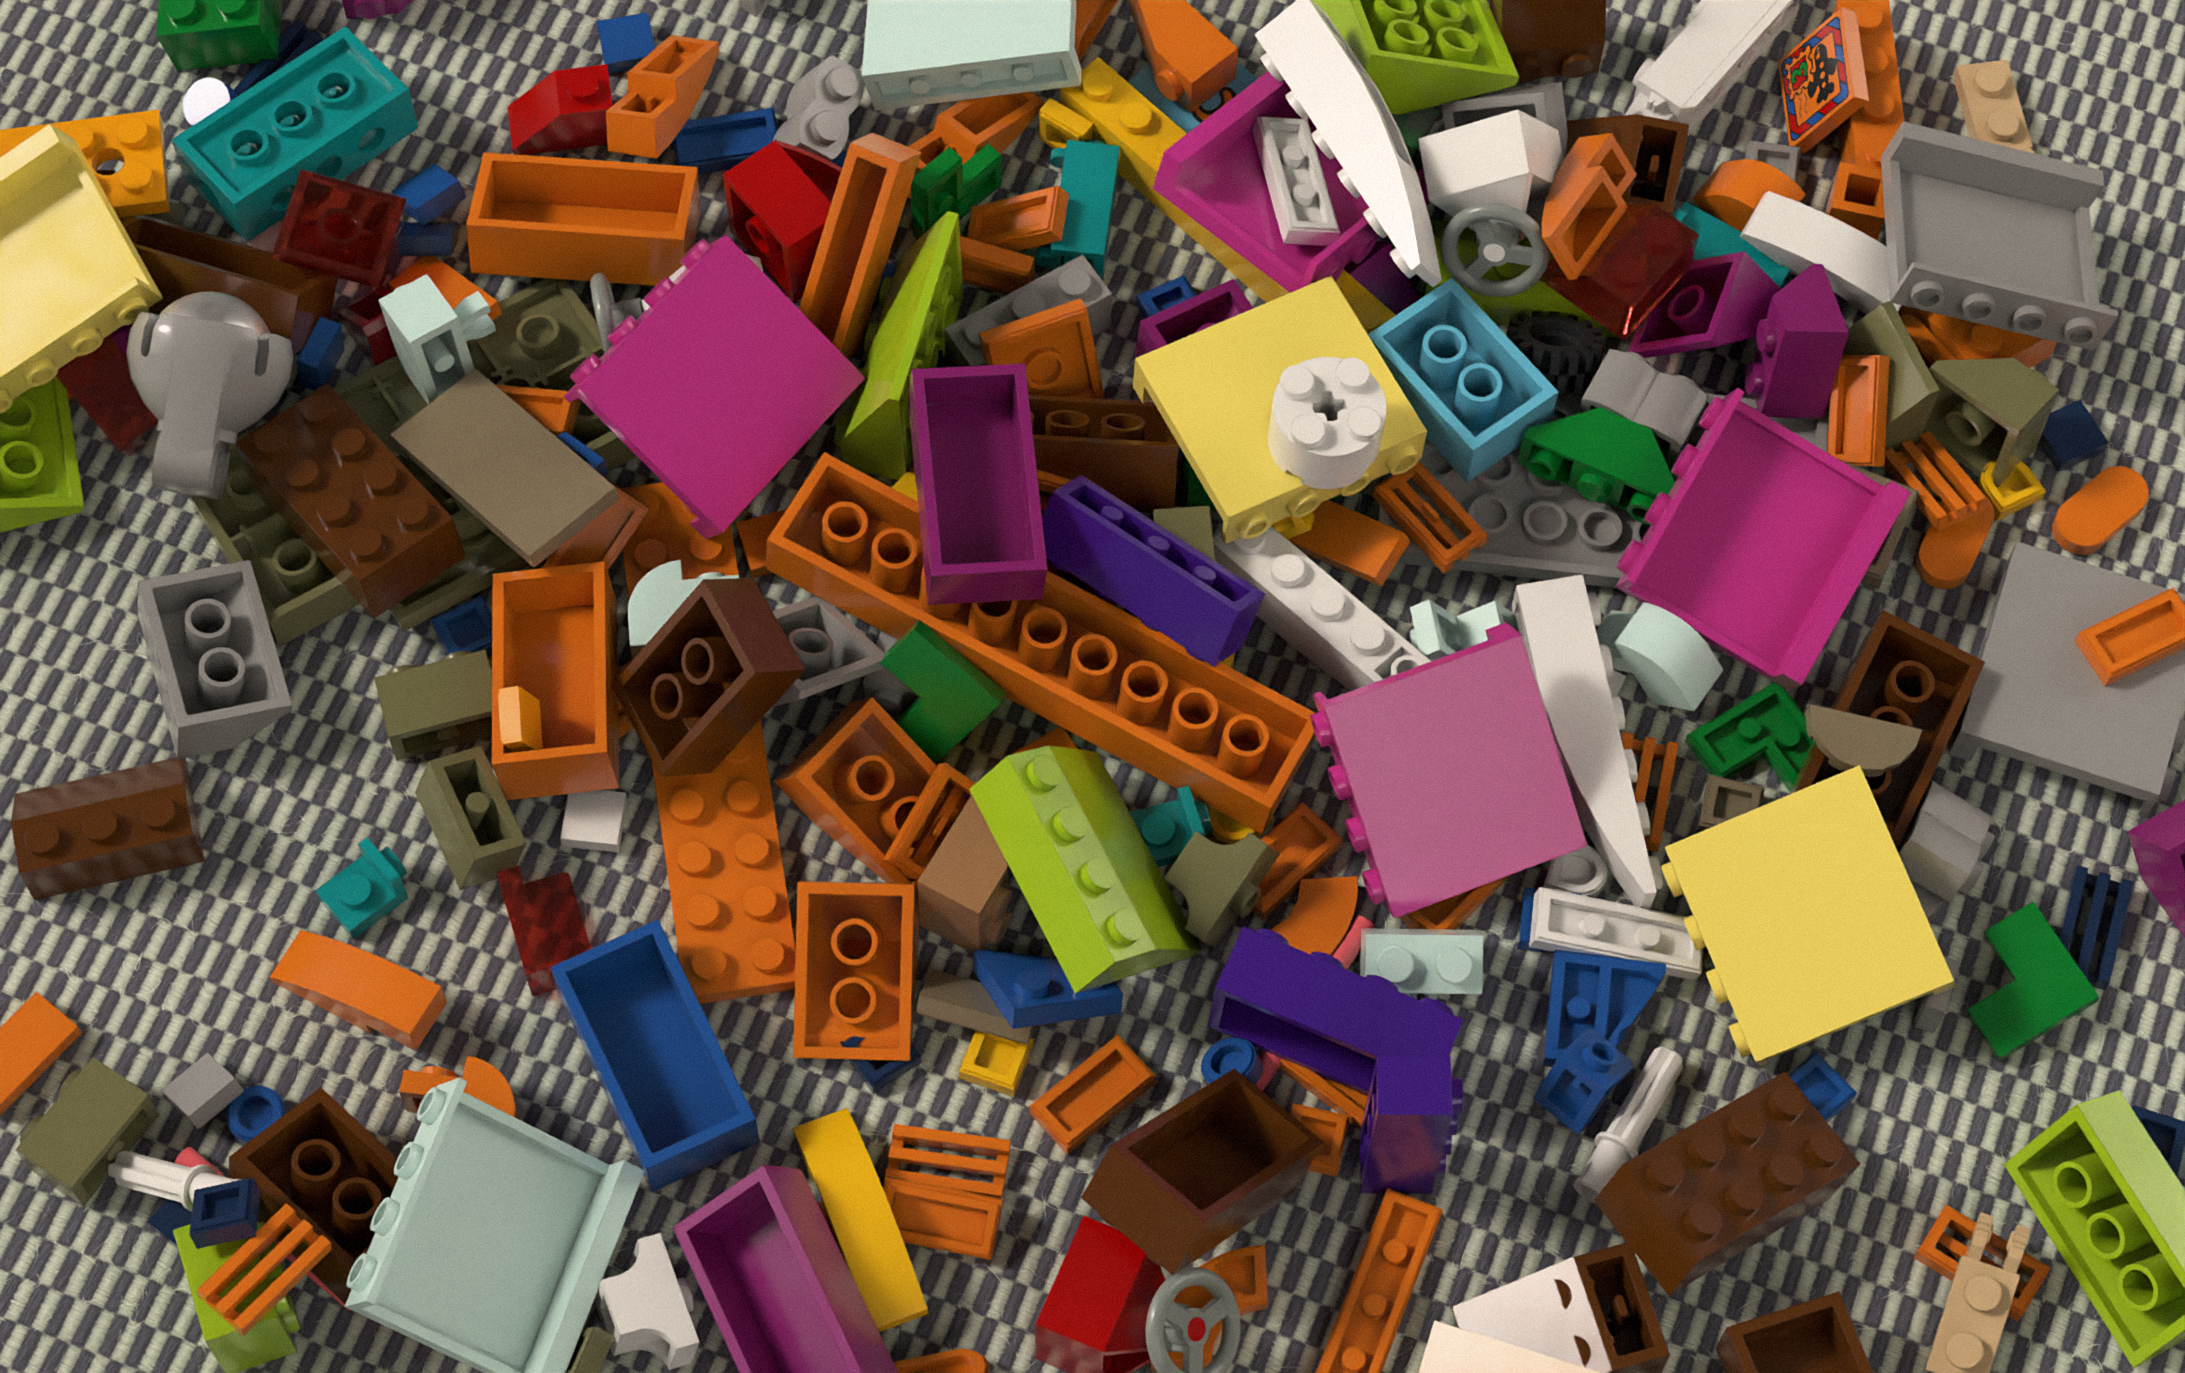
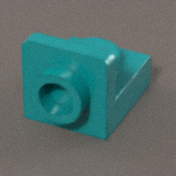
M1189 786L1177 788V800L1130 812L1158 867L1175 863L1196 831L1204 837L1212 833L1207 807L1204 801L1194 802Z
M368 837L357 844L361 857L315 890L321 903L352 939H355L408 899L402 877L407 874L405 867L389 847L386 846L379 851Z

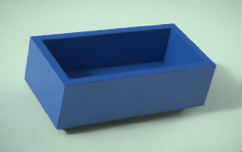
M658 919L550 967L557 994L640 1168L644 1170L643 1175L651 1192L760 1143L756 1118Z

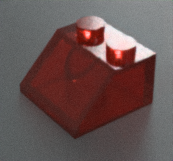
M301 169L272 253V259L379 289L388 277L398 245L397 236L402 227L407 199Z
M1626 203L1628 209L1577 279L1568 280L1554 257L1548 263L1546 271L1540 278V281L1624 341L1690 269L1699 234L1656 204Z

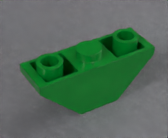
M1601 407L1527 428L1522 439L1517 464L1526 467L1530 473L1540 479L1556 480L1576 489L1583 497L1590 501L1606 502L1628 512L1636 521L1647 525L1651 524L1644 521V517L1657 495L1661 491L1668 495L1675 484L1652 429Z

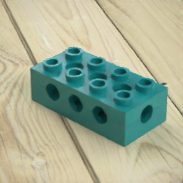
M345 26L171 140L184 179L247 243L417 130L418 124L409 88Z

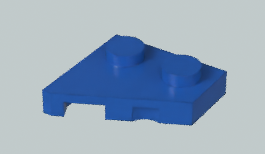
M1555 950L1552 959L1542 1066L1552 1067L1560 1053L1587 1029H1593L1618 1048L1663 981L1666 973V964Z

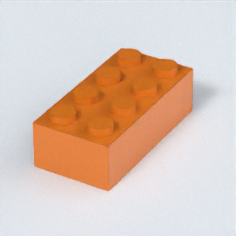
M484 152L466 222L471 273L590 281L594 274L602 273L607 277L609 283L656 286L665 277L669 278L683 266L680 260L695 244L700 218L698 167Z
M604 561L493 574L492 766L506 800L620 788L618 697L611 686L618 678L617 599ZM520 686L540 700L543 749L514 752L501 743L498 704L499 689Z

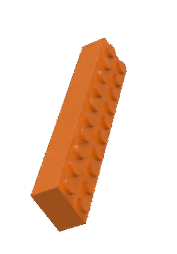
M825 452L767 539V570L898 640L921 620L1006 693L1004 697L1176 789L1189 786L1193 798L1204 801L1206 805L1260 834L1265 830L1314 744L1316 735L1312 727L1310 715L1315 712L1223 663H1219L1214 667L1208 662L1195 659L1188 654L1185 647L1162 632L1146 627L1140 619L1048 570L1042 599L928 605L918 502Z

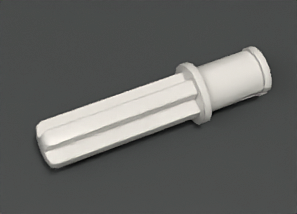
M1662 1046L1654 1049L1607 1131L1599 1132L1595 1137L1596 1149L1581 1175L1576 1178L1573 1184L1575 1190L1585 1199L1595 1203L1594 1199L1619 1168L1639 1155L1636 1150L1683 1069L1682 1057L1677 1052L1670 1051Z
M130 1151L117 1153L115 1163L108 1166V1174L115 1178L118 1186L181 1202L183 1207L192 1212L194 1190L242 1180L218 1175L215 1169L207 1165H197L190 1168Z

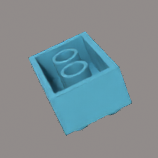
M1450 278L1368 334L1426 428V438L1467 483L1521 446L1527 428L1551 422L1553 419L1558 390L1453 278Z

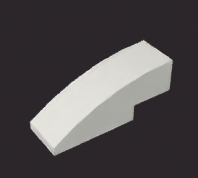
M1770 191L1763 195L1740 234L1742 239L1777 264L1790 268L1791 274L1796 277L1812 264H1823L1833 292L1866 315L1880 304L1890 301L1887 246L1844 222L1798 201ZM1893 303L1898 312L1902 305Z

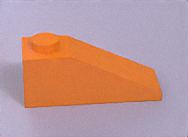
M1127 0L1156 86L1168 100H1176L1191 113L1236 78L1238 47L1186 0Z

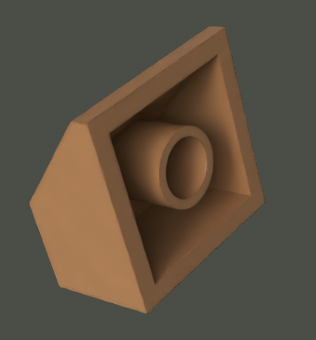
M971 795L917 882L920 926L974 954V950H984L989 941L997 944L1005 934L1012 918V913L1008 911L1012 891L1008 889L1007 861Z

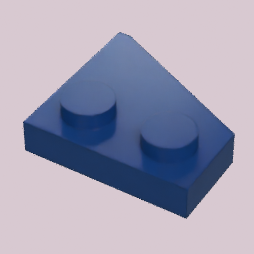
M983 949L974 950L972 970L1012 1029L1121 1013L1123 993L1114 981L1075 994L1057 958Z

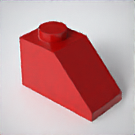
M607 64L553 71L511 103L507 110L513 154L530 155L608 145L606 111L614 104Z

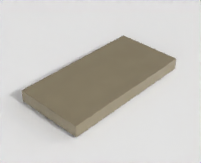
M476 368L390 434L395 447L534 568L620 499L614 485Z

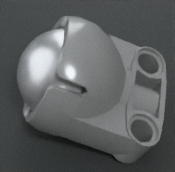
M209 291L186 295L168 305L160 315L149 312L139 313L130 329L126 353L130 378L143 403L158 419L157 432L160 433L152 465V482L154 486L163 491L218 500L222 498L225 489L230 458L229 445H235L237 433L257 423L278 403L290 380L294 357L291 340L283 336L270 334L264 320L250 305L229 294Z

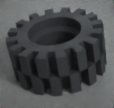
M1532 311V317L1523 313L1518 315L1517 320L1512 318L1507 326L1506 336L1558 390V395H1565L1566 390H1570L1573 394L1582 393V388L1587 390L1602 361L1605 336H1602V331L1599 327L1592 328L1593 323L1588 320L1580 323L1577 322L1578 316L1569 314L1567 318L1559 317L1560 312L1550 311V316H1544L1542 311Z

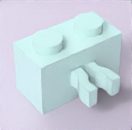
M427 274L409 284L398 287L392 293L378 300L400 366L427 404H430L474 369L466 342L472 339L483 338L496 331L495 324L487 315V313L491 312L489 305L479 291L464 298L452 309Z
M1361 928L1360 976L1377 975L1394 983L1398 987V992L1417 999L1418 993H1424V998L1436 1000L1437 994H1482L1483 935L1477 930Z

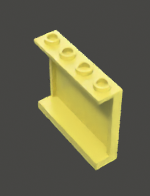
M51 124L0 157V414H2L11 407L15 398L31 387L41 386L51 381L57 375L59 368L77 356L92 353L102 345L105 337L121 326L133 324L139 313L148 312L152 305L163 299L76 140Z
M1332 276L1135 358L1133 388L1142 403L1153 400L1223 520L1221 538L1225 544L1241 537L1246 540L1255 538L1268 530L1271 524L1291 515L1294 518L1306 516L1318 508L1321 502L1340 494L1342 496L1354 495L1363 490L1370 481L1388 473L1398 475L1410 470L1422 458L1427 430ZM1318 357L1342 359L1350 357L1362 360L1368 365L1370 374L1380 384L1387 405L1380 449L1375 461L1356 482L1336 489H1316L1302 484V478L1297 477L1288 470L1285 473L1276 465L1268 447V430L1273 396L1282 372L1289 366Z
M1860 765L1664 847L1670 862L1661 865L1667 884L1674 898L1682 894L1685 895L1693 914L1683 919L1696 951L1707 947L1715 968L1706 972L1711 988L1719 1005L1730 1001L1738 1020L1737 1023L1728 1026L1736 1047L1742 1058L1752 1055L1759 1067L1768 1064V1059L1932 992L1935 996L1956 987Z

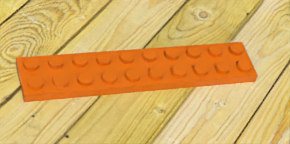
M663 482L622 488L650 506L648 512L622 549L629 600L637 583L648 572L671 561L681 560L684 580L696 579L699 575L709 572H719L727 576L739 575L731 524L723 533L704 539L689 524L696 515ZM760 719L712 773L661 777L652 761L679 960L699 1004L795 990L796 948Z

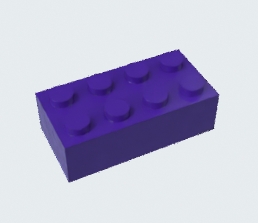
M1243 926L1215 987L1207 1027L1230 1037L1248 1040L1258 1049L1368 1095L1376 1056H1450L1464 1019L1453 1015L1452 1009L1440 1001L1430 998H1422L1419 1001L1398 992V987L1383 977L1377 975L1363 977L1346 970L1343 964L1331 955L1323 952L1308 954L1289 946L1287 939L1274 931L1263 928L1254 931Z

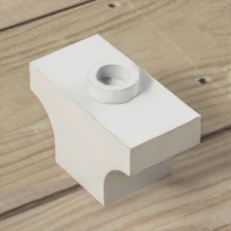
M661 1233L637 1239L630 1261L631 1268L622 1274L602 1279L594 1301L604 1330L615 1336L610 1347L612 1354L616 1356L634 1350L649 1351L659 1356L667 1365L668 1370L691 1364L699 1345V1339L689 1314L694 1309L689 1285L684 1277L676 1278Z

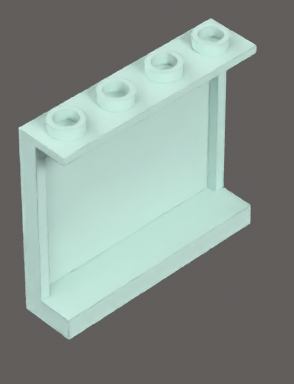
M868 0L862 79L875 111L1081 86L1082 69L1074 48L1077 0Z
M460 1077L432 1087L424 1096L417 1112V1120L421 1121V1125L413 1142H409L403 1148L395 1163L394 1175L398 1176V1180L390 1198L387 1197L380 1203L372 1218L370 1229L375 1232L367 1254L363 1253L360 1255L351 1268L347 1279V1287L352 1290L344 1307L483 1373H566L599 1289L600 1282L643 1177L644 1170L625 1160L609 1165L463 1092L467 1081Z

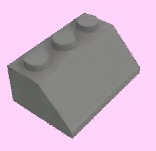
M251 560L138 581V617L177 759L235 748L292 711L291 699Z

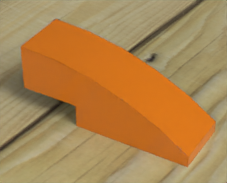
M670 35L627 72L628 93L606 111L608 151L657 159L675 139L695 108L717 59L719 42Z
M1033 92L966 99L957 102L937 115L932 132L908 146L921 152L914 175L948 147L962 157L963 164L987 144L1002 154L1039 114L1044 101ZM910 187V190H909V193H908V197H909L910 199H911V187Z
M1612 133L1578 138L1561 164L1545 201L1542 217V239L1568 280L1578 278L1628 209L1621 196L1637 174Z
M300 930L269 977L271 982L368 1033L375 1029L414 1051H417L447 1004L440 985L377 955L304 930Z

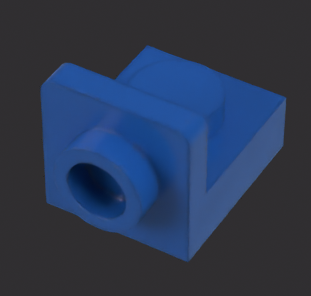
M1587 1029L1560 1053L1533 1099L1574 1133L1579 1135L1590 1125L1612 1089L1629 1074L1634 1064L1611 1042L1605 1040L1593 1029Z

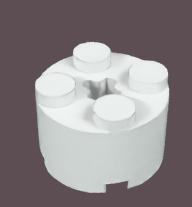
M1318 357L1289 366L1282 372L1273 396L1268 430V447L1274 462L1283 472L1286 473V470H1288L1297 477L1302 478V484L1316 489L1345 487L1356 482L1364 475L1365 470L1375 461L1379 453L1387 412L1384 392L1378 381L1370 374L1368 365L1357 358Z

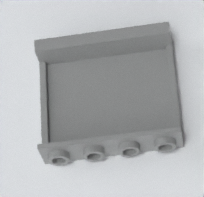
M1903 121L1881 156L1890 302L2094 351L2118 318V310L2099 306L2089 207L2104 188L2103 170Z
M2016 541L2005 564L1978 654V658L1985 661V664L1960 715L1949 755L1971 761L1977 748L1980 747L2141 799L2138 816L2146 818L2157 800L2167 801L2176 776V770L2168 767L2171 752L2179 753L2185 741V720L2181 719L2185 704V648L2104 686L2074 640L2079 632L2169 589ZM2177 592L2185 604V594Z

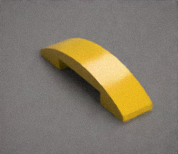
M848 1108L793 1127V1135L811 1181L816 1186L843 1258L878 1331L882 1332L929 1314L893 1212Z

